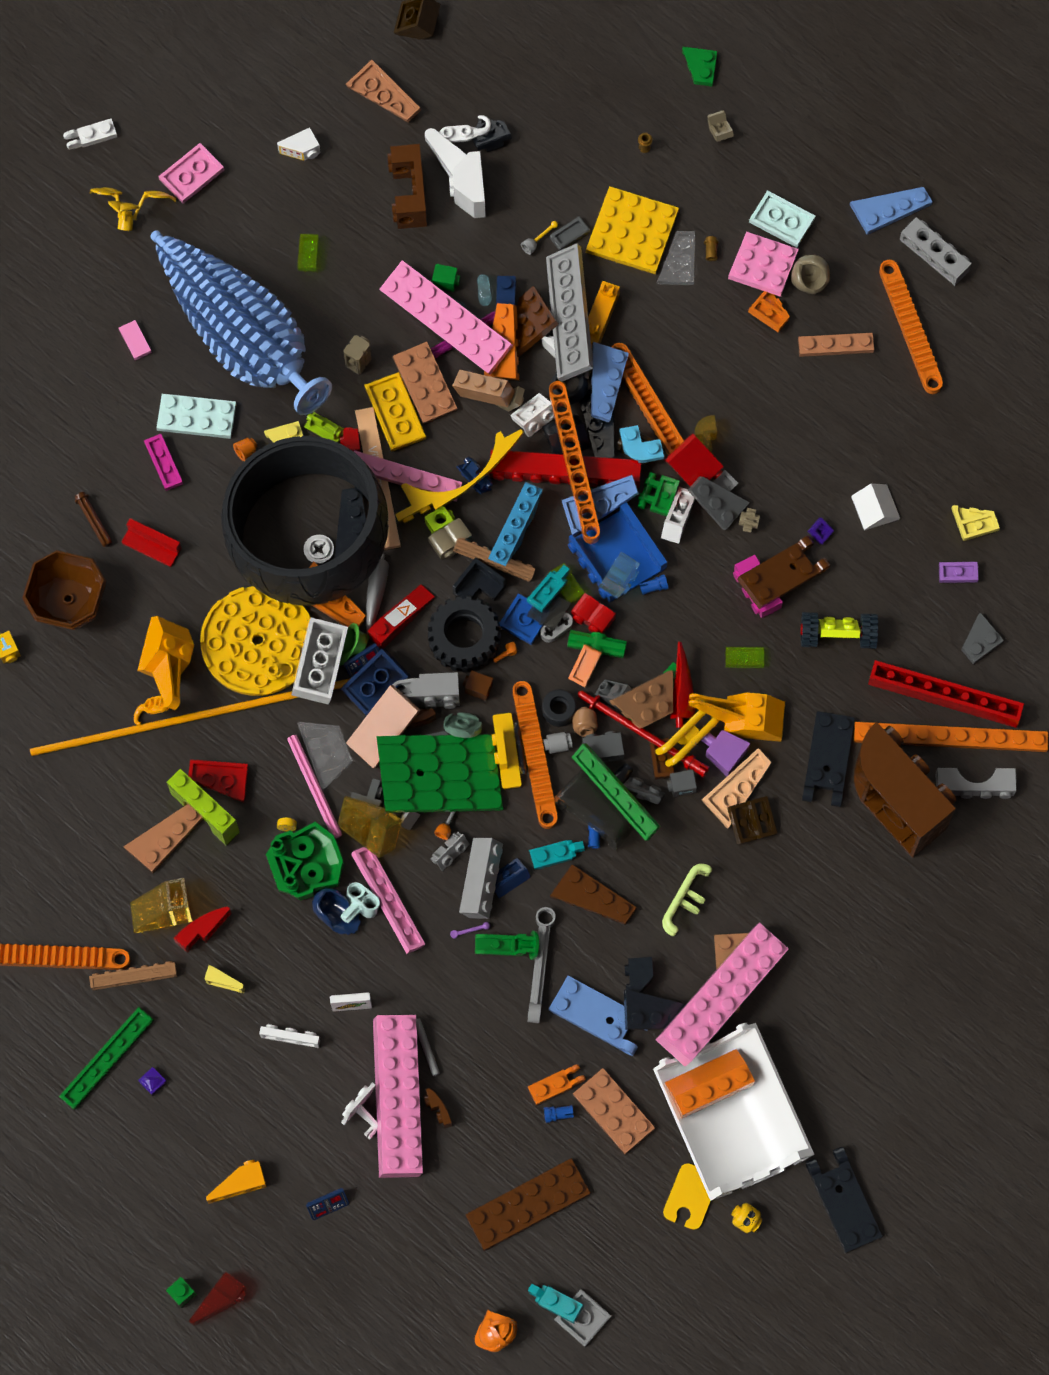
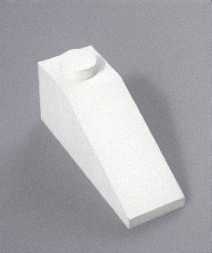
M678 488L664 523L662 539L679 544L695 498L689 493L688 489Z

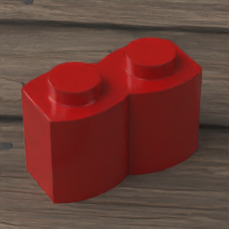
M586 593L583 594L571 611L573 620L580 625L582 623L587 625L590 632L604 634L616 618V614L611 609L600 604Z

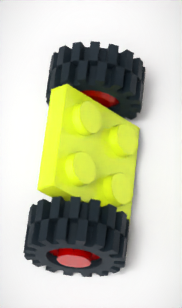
M802 612L800 629L801 647H817L818 634H821V637L860 638V648L876 649L878 642L877 614H861L860 627L858 621L850 617H845L843 620H835L834 617H824V619H819L818 626V613Z

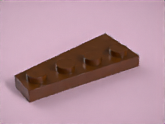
M574 865L570 866L550 895V898L564 901L572 906H578L586 911L600 914L605 918L625 925L637 908Z

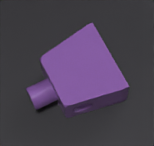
M724 730L717 737L708 733L701 740L709 746L706 751V757L725 776H728L734 770L750 747L749 742Z

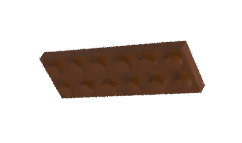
M571 1158L465 1214L485 1251L589 1196L590 1192Z

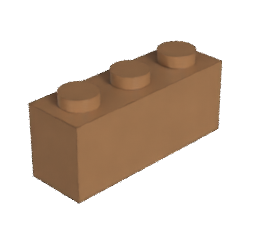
M459 370L452 385L460 397L503 407L509 406L515 390L507 380Z

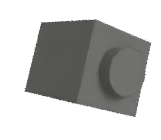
M693 770L670 774V780H667V787L669 792L672 791L673 797L696 793L697 787Z

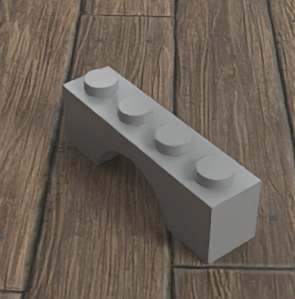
M938 768L936 771V787L943 783L952 791L954 796H961V798L980 796V798L987 799L992 796H1000L1002 799H1008L1014 796L1016 792L1015 768H996L993 776L987 781L972 783L964 779L957 768Z

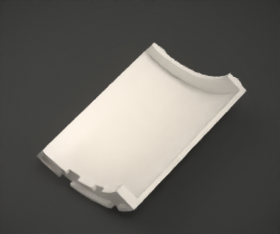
M747 1023L740 1024L736 1027L737 1030L711 1044L708 1042L687 1066L681 1064L676 1058L670 1059V1057L660 1060V1064L653 1069L710 1201L732 1194L733 1190L744 1189L785 1171L786 1167L792 1164L797 1165L814 1155L756 1023L750 1025ZM737 1049L755 1080L754 1085L682 1119L665 1082Z

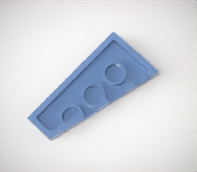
M596 342L592 343L591 417L610 422L629 353Z

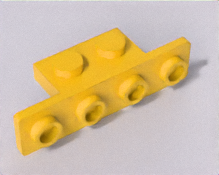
M512 714L493 715L495 734L491 735L493 746H497L494 758L495 764H499L502 788L521 787Z

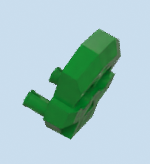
M313 822L295 833L291 830L281 833L272 840L266 857L279 892L290 894L301 901L313 897L315 892L324 888L339 886L344 865L334 835L317 822ZM305 845L306 849L301 851L299 849L300 846ZM286 865L294 866L290 873ZM315 872L316 875L315 877H310L309 873Z

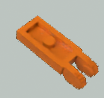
M576 1064L566 1070H561L528 1086L536 1106L585 1080L584 1075L578 1076L570 1082L567 1078L568 1075L580 1069L579 1065Z

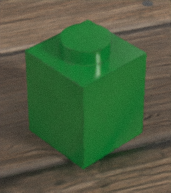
M436 264L432 283L441 290L454 292L455 286H459L460 283L458 269L456 267Z
M182 1277L166 1290L181 1308L197 1295Z

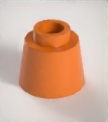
M245 438L233 444L237 456L242 461H245L255 453L258 447L252 438Z

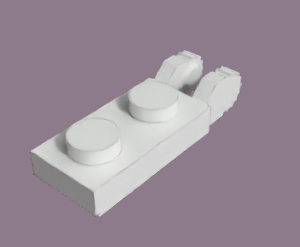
M111 118L78 128L77 130L67 131L63 136L66 140L80 138V140L75 139L67 143V148L72 150L117 138V133Z

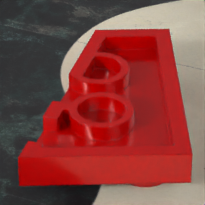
M190 760L188 776L195 783L240 802H245L248 764Z

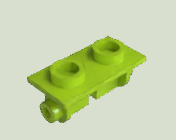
M315 412L308 414L306 418L308 421L304 428L322 438L335 442L340 440L344 428Z

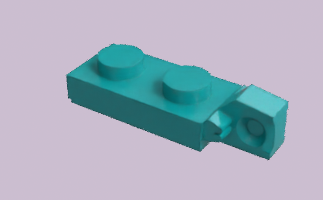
M563 565L558 572L550 571L528 597L527 602L540 612H543L567 583L565 578L568 576L570 569Z
M565 840L531 849L529 852L534 870L571 861L572 858L576 857V853L585 851L583 841L572 843V840Z
M531 1284L528 1289L529 1294L536 1297L535 1302L539 1306L575 1324L584 1307L580 1302L549 1286L543 1285L540 1288Z

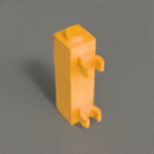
M602 281L588 316L591 349L593 342L601 343L620 295V286Z

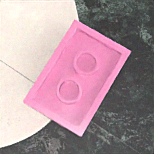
M199 143L159 176V180L184 204L224 171V167Z

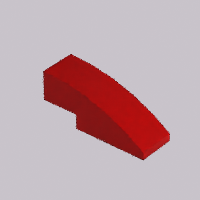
M226 906L216 909L192 921L174 937L175 943L188 952L200 938L207 942L232 914L230 908Z

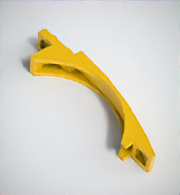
M520 429L505 438L501 431L498 432L495 438L493 453L486 467L475 479L460 488L445 492H430L420 490L407 483L401 485L411 506L395 514L398 521L407 523L414 519V514L418 512L423 514L429 511L431 505L437 510L466 493L489 474L522 437L523 431Z

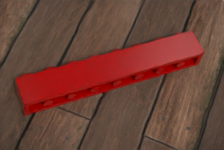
M509 451L489 473V477L495 480H503L505 478L516 482L530 480L533 483L547 481L551 484H560L561 482L570 485L564 456L560 454ZM582 456L590 487L605 485L633 475L636 486L639 488L641 463H638L637 460ZM572 459L569 463L575 466L579 464V461ZM576 477L574 481L576 483H582L584 479L582 477Z
M876 660L868 685L1015 728L1019 723L1024 703Z

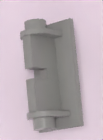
M459 832L453 833L445 842L448 848L445 849L443 846H440L432 854L431 861L437 864L441 871L450 866L453 860L470 845L464 834L461 835Z

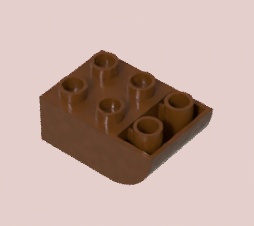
M875 722L866 733L854 769L855 789L860 801L913 858L947 830L956 809L953 806L956 802V797L943 783L936 787L926 775L930 773V769L921 757L915 754L909 758L900 748L904 744L902 737L892 726H887L883 729L878 722Z

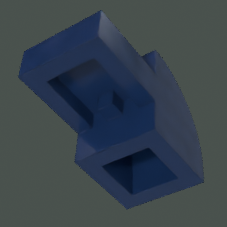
M497 276L496 306L497 303L515 305L516 276Z

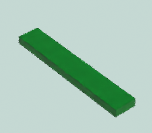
M583 743L572 758L645 841L650 840L661 826L589 745Z
M138 1007L59 1097L75 1110L151 1025L154 1019Z

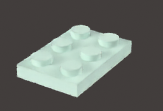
M767 190L749 219V223L797 248L815 220V215Z

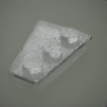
M676 231L657 284L694 285L695 231Z

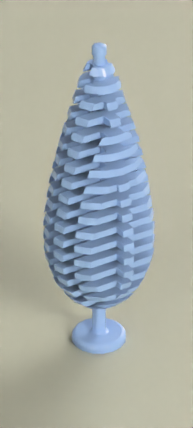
M158 230L153 231L150 237L157 243L156 251L159 255V261L165 269L166 276L172 277L169 281L171 286L175 288L172 290L184 313L188 316L189 322L192 323L194 329H197L198 335L203 337L205 345L210 346L209 351L213 355H218L216 360L224 364L223 367L227 371H232V376L240 378L245 383L250 382L249 385L276 388V383L283 386L292 382L300 390L294 401V409L300 415L310 414L320 408L331 393L332 383L325 377H318L307 383L299 374L305 362L301 358L302 351H306L304 334L297 327L296 320L290 317L291 311L286 307L283 308L285 304L280 300L275 301L277 296L269 292L266 295L269 291L263 286L258 288L260 283L255 280L250 281V276L225 263L223 260L214 257L212 254L205 253V251L195 248V246L185 243L180 239H175L171 236L163 237Z

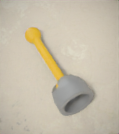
M551 222V226L535 239L528 238L521 243L524 252L531 255L537 248L536 242L550 230L557 228L558 222Z

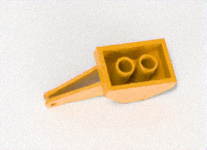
M749 692L727 696V699L700 694L689 695V699H691L689 706L697 708L724 722V731L738 738L778 742L782 740L785 702L768 694Z

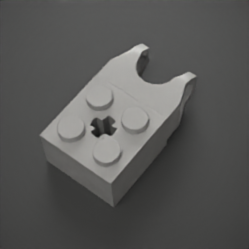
M458 672L419 674V678L399 680L392 684L395 687L398 685L405 686L398 690L401 693H405L403 695L418 708L421 707L427 710L430 708L436 709L437 707L453 709L456 706H460Z

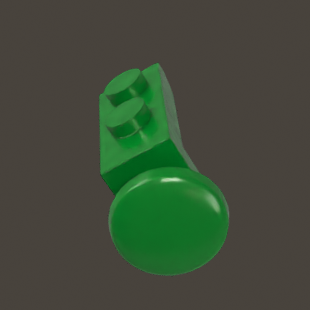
M532 931L530 936H526V934H517L516 936L475 935V954L523 956L529 953L530 959L535 960L539 953L540 941L537 931Z

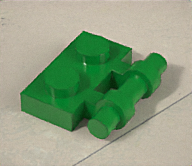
M650 472L648 478L644 481L645 487L639 495L637 507L645 509L646 503L652 504L650 507L651 512L667 516L680 481L662 475L659 482L655 480L656 474ZM652 488L657 489L655 496H650Z

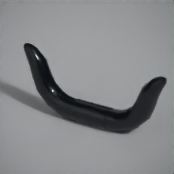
M515 722L514 737L519 769L525 775L527 767L521 730L518 722Z

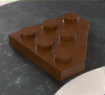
M534 286L519 297L517 304V357H520L559 325L543 297Z

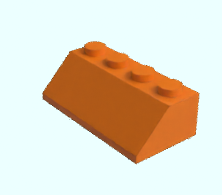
M735 1049L666 1081L665 1085L683 1119L753 1086L755 1080L738 1050Z

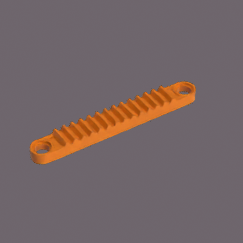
M885 260L882 262L879 270L882 282L923 388L929 394H936L941 390L943 384L937 362H935L932 349H930L927 336H925L922 323H920V319L917 316V311L912 303V298L897 263L893 260ZM890 266L894 269V272L887 274L884 268ZM935 380L938 386L931 388L928 385V381Z
M616 343L612 348L621 349L629 353L622 380L625 381L626 386L629 388L630 393H632L637 405H639L644 417L647 418L655 435L661 440L662 447L670 455L684 440L628 347L623 343Z
M519 681L513 686V698L521 730L538 822L542 828L551 829L557 824V811L532 688L528 682ZM525 687L528 692L526 695L520 696L517 694V689ZM545 814L553 816L554 819L551 823H545L542 820Z
M0 943V966L119 970L126 969L131 961L128 952L124 949ZM122 954L126 957V960L123 964L119 965L115 963V958L117 955Z

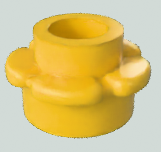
M270 662L264 669L265 677L272 681L279 679L283 673L279 663Z

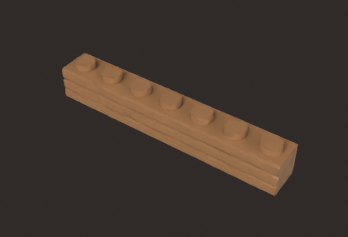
M458 538L453 552L473 560L477 558L488 566L528 582L532 579L535 571L532 565H525L520 560L510 559L506 566L489 560L491 550L488 547L478 546L477 543L468 542L465 538Z
M168 961L165 964L155 963L153 966L143 965L141 968L131 967L129 970L119 969L116 972L106 971L104 974L94 973L92 976H89L90 987L93 991L177 977L175 962Z

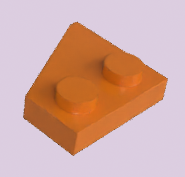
M765 291L748 311V313L777 332L783 328L790 318L786 309L782 307L779 298Z

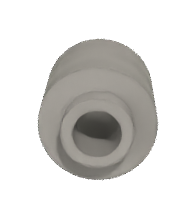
M570 733L546 735V739H543L545 751L549 750L550 754L568 751V748H572Z

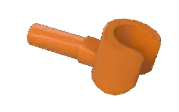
M514 642L507 643L505 645L507 651L493 658L494 662L496 663L507 656L516 655V644Z

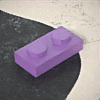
M939 562V583L978 582L977 562Z

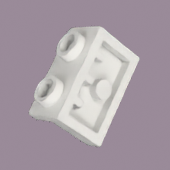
M538 393L511 414V418L524 429L528 437H531L542 426L550 422L554 418L551 402Z

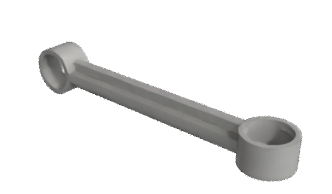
M543 907L536 913L540 945L539 953L534 963L527 1022L540 1023L550 928L555 924V912L548 907ZM541 913H550L553 917L552 921L549 924L541 923L538 918Z

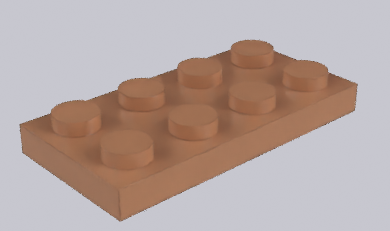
M427 342L393 356L394 362L423 424L457 410V406Z
M603 1068L573 1093L578 1102L625 1155L655 1130L652 1123Z

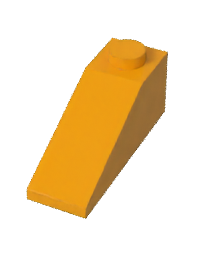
M255 1160L244 1162L243 1166L237 1168L206 1196L208 1204L266 1188L260 1162H255Z

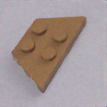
M672 670L610 700V703L613 706L616 705L622 711V714L626 718L631 719L632 723L639 729L673 713Z

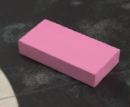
M136 320L119 327V331L135 361L152 353Z

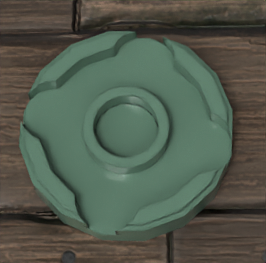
M460 712L454 716L453 714L446 716L443 727L446 732L453 736L472 738L481 733L482 722H479V718L472 714Z

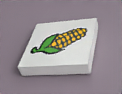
M370 993L330 996L333 1012L372 1008Z

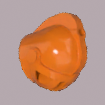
M487 1310L475 1335V1344L490 1352L500 1351L515 1339L517 1321Z

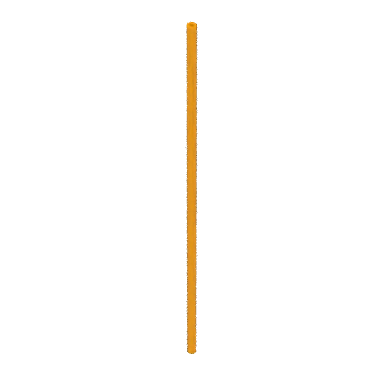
M350 679L336 681L333 690L342 688ZM292 691L35 747L30 749L31 756L299 697L292 696Z

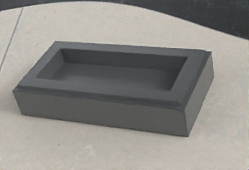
M579 216L552 233L550 239L558 250L561 251L590 233V229Z

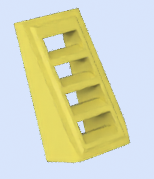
M211 965L208 966L205 975L207 984L244 993L245 987L242 983Z

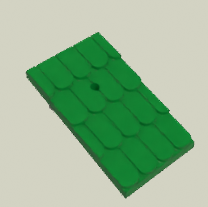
M453 735L376 736L386 813L503 811L498 767L495 764L494 753L496 752L495 746L492 743V735H478L472 738H461Z

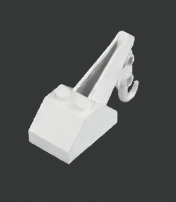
M484 115L478 116L479 119H483L486 122L484 128L459 125L444 127L439 132L433 128L425 131V141L450 177V197L454 196L455 204L474 218L485 217L480 151L469 152L466 155L452 143L470 141L477 136L487 134L491 129V121Z

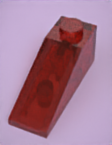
M225 1272L191 1317L189 1323L195 1326L235 1305L236 1302L240 1303L246 1295V1287Z

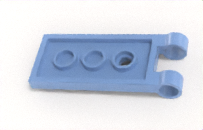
M567 976L549 1007V1011L624 1053L633 1056L638 1046L623 1039L628 1031L625 1030L624 1006L576 979ZM611 1017L613 1018L614 1022L612 1024H608L606 1022V1019Z

